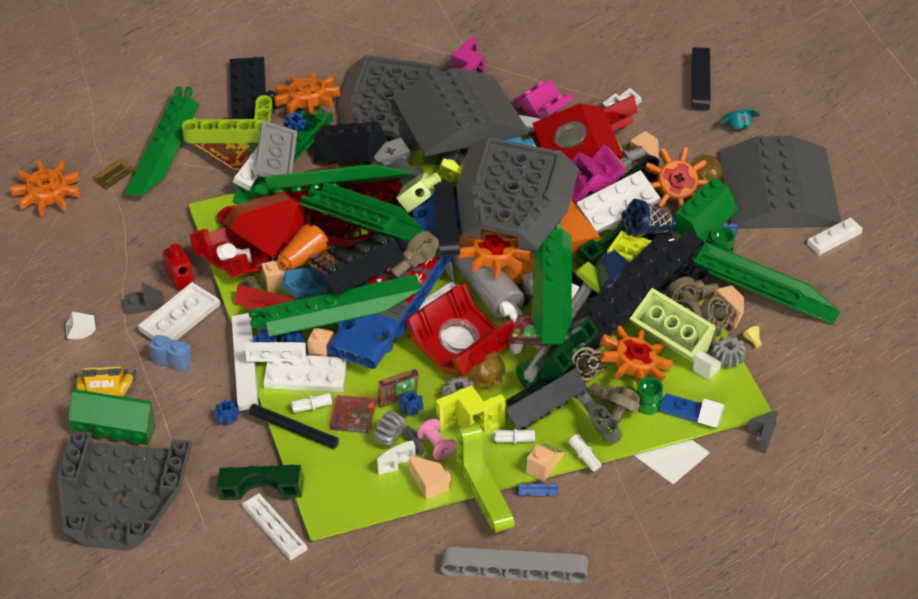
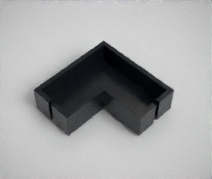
M376 233L371 236L370 240L354 245V248L351 250L346 249L340 244L329 245L324 253H314L305 262L314 281L337 296L403 261L404 257L394 238L383 233Z

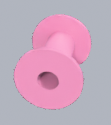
M430 419L419 427L417 436L421 440L429 439L435 447L432 454L434 459L443 460L454 452L456 442L453 439L444 440L438 432L441 425L439 420Z

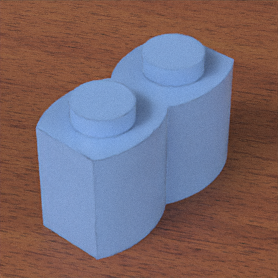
M155 335L149 344L151 361L157 365L169 366L176 371L185 372L193 362L191 346L186 342L173 341L167 336Z

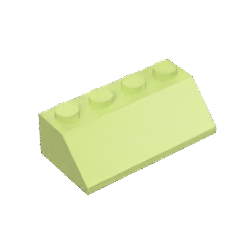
M651 288L630 317L635 328L639 330L644 329L645 334L660 343L663 342L666 347L694 363L695 354L700 351L705 353L708 351L716 328L715 325L654 288Z

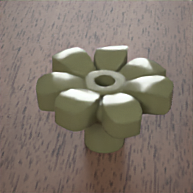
M253 276L247 277L244 280L245 282H240L239 284L259 290L264 289L263 283H259V278H254Z

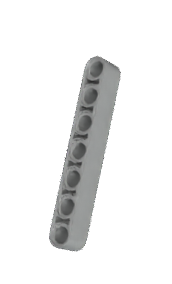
M447 547L442 551L441 572L450 576L583 583L588 579L589 560L586 556L580 554Z

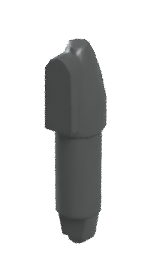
M406 426L403 429L405 437L408 441L413 440L416 452L423 455L424 449L417 434L410 426Z

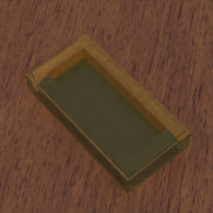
M119 159L93 177L94 182L107 190L132 173L133 167Z

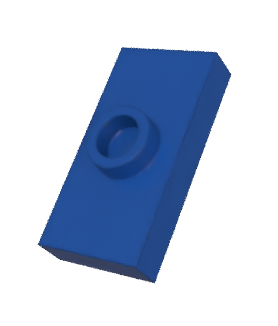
M666 393L659 412L698 423L702 403Z

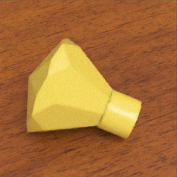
M759 326L750 327L742 334L745 339L754 344L755 348L762 345L759 339Z

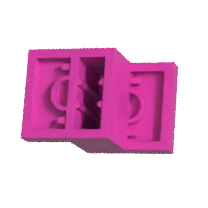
M471 37L457 51L453 52L451 56L452 68H462L485 74V56L478 53V39Z
M542 80L515 97V102L512 105L515 110L522 107L528 117L543 119L572 101L574 97L571 93L565 96L563 93L560 95L551 80L545 83Z
M603 145L593 158L581 152L573 158L572 162L579 168L571 199L577 203L583 200L590 190L596 193L614 184L627 170L625 165L608 146Z

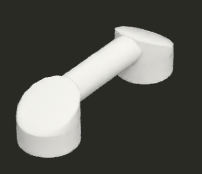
M229 243L217 247V254L221 260H227L246 253L248 261L251 263L249 248L241 250Z
M506 300L499 302L502 316H509L510 320H513L515 327L520 325L517 311L511 303ZM516 328L520 329V332H517L519 338L509 345L513 355L521 353L523 349L524 337H522L521 328Z

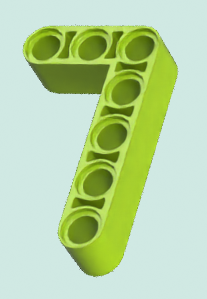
M262 95L256 99L254 119L186 120L182 123L184 141L191 144L258 143L263 120L270 123L273 121L272 98Z
M479 423L458 428L457 463L488 525L494 534L514 528L513 515L483 460V433Z

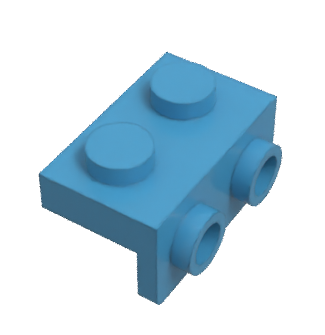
M308 267L284 272L282 289L289 293L291 297L300 299L306 296L326 293V289L314 281Z

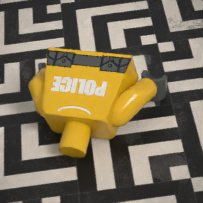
M122 367L83 368L82 375H77V372L74 373L78 390L124 397L132 382L136 381V370L133 373H128V369H125L123 373Z

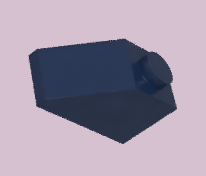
M615 249L609 254L604 253L599 259L600 264L596 272L600 290L602 291L629 264Z

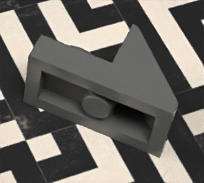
M141 283L143 293L124 296L127 315L158 310L164 305L162 292Z
M771 411L749 420L747 432L757 435L756 443H759L758 452L764 454L767 452L776 425L778 411Z

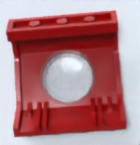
M579 103L532 123L535 131L532 132L531 138L536 147L561 151L571 161L579 152L593 158L603 145L608 146L619 160L623 157L603 107Z
M459 283L404 319L410 332L407 337L445 374L466 375L519 338V335L512 337L514 333L518 334L514 332L516 327L513 320H507L497 327L474 305L466 283Z

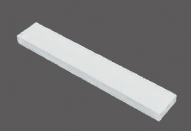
M249 313L232 316L239 411L248 410L252 404L259 405L256 363L246 361V342H253V327L250 326L252 319L249 317Z

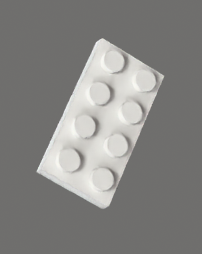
M640 170L577 202V207L595 231L600 233L622 221L621 214L633 199H642L655 205L660 202V197Z
M192 282L139 324L138 329L150 339H153L155 335H163L173 341L178 340L219 307L220 300Z
M306 355V362H267L264 388L343 392L347 360L338 357Z

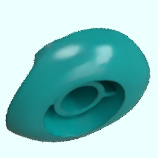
M754 108L732 111L722 117L720 124L722 125L729 121L733 130L747 128L751 126V117H758L760 113Z

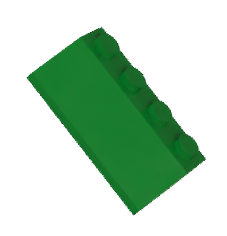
M712 177L676 212V226L673 231L682 236L687 230H690L707 242L710 239L712 230L723 226L738 210L729 187Z
M73 389L69 413L71 431L91 432L92 437L129 442L137 445H149L155 430L151 401Z

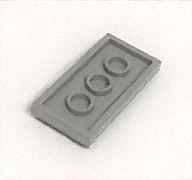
M263 120L260 128L254 174L265 177L292 173L297 138L296 130Z

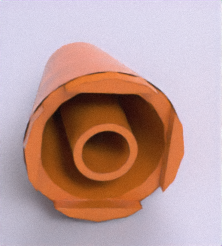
M309 224L300 228L278 256V264L283 270H293L306 265L305 261L310 259L309 257L317 252L322 254L326 251L328 239L320 228L315 225L312 227L308 226Z

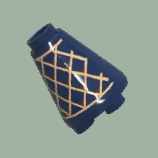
M633 199L621 214L626 233L632 237L668 232L676 226L675 216L642 199Z

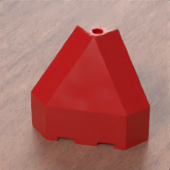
M283 191L275 193L276 195L252 200L250 203L233 206L224 223L233 232L278 259L280 253L303 226L306 209L305 206L299 204L300 201Z
M229 227L211 232L208 231V228L201 229L189 234L194 253L203 256L218 269H223L232 278L259 273L262 271V263L268 262V254L233 232ZM229 243L237 249L249 248L251 263H249L246 253L227 260H221L217 254V247Z

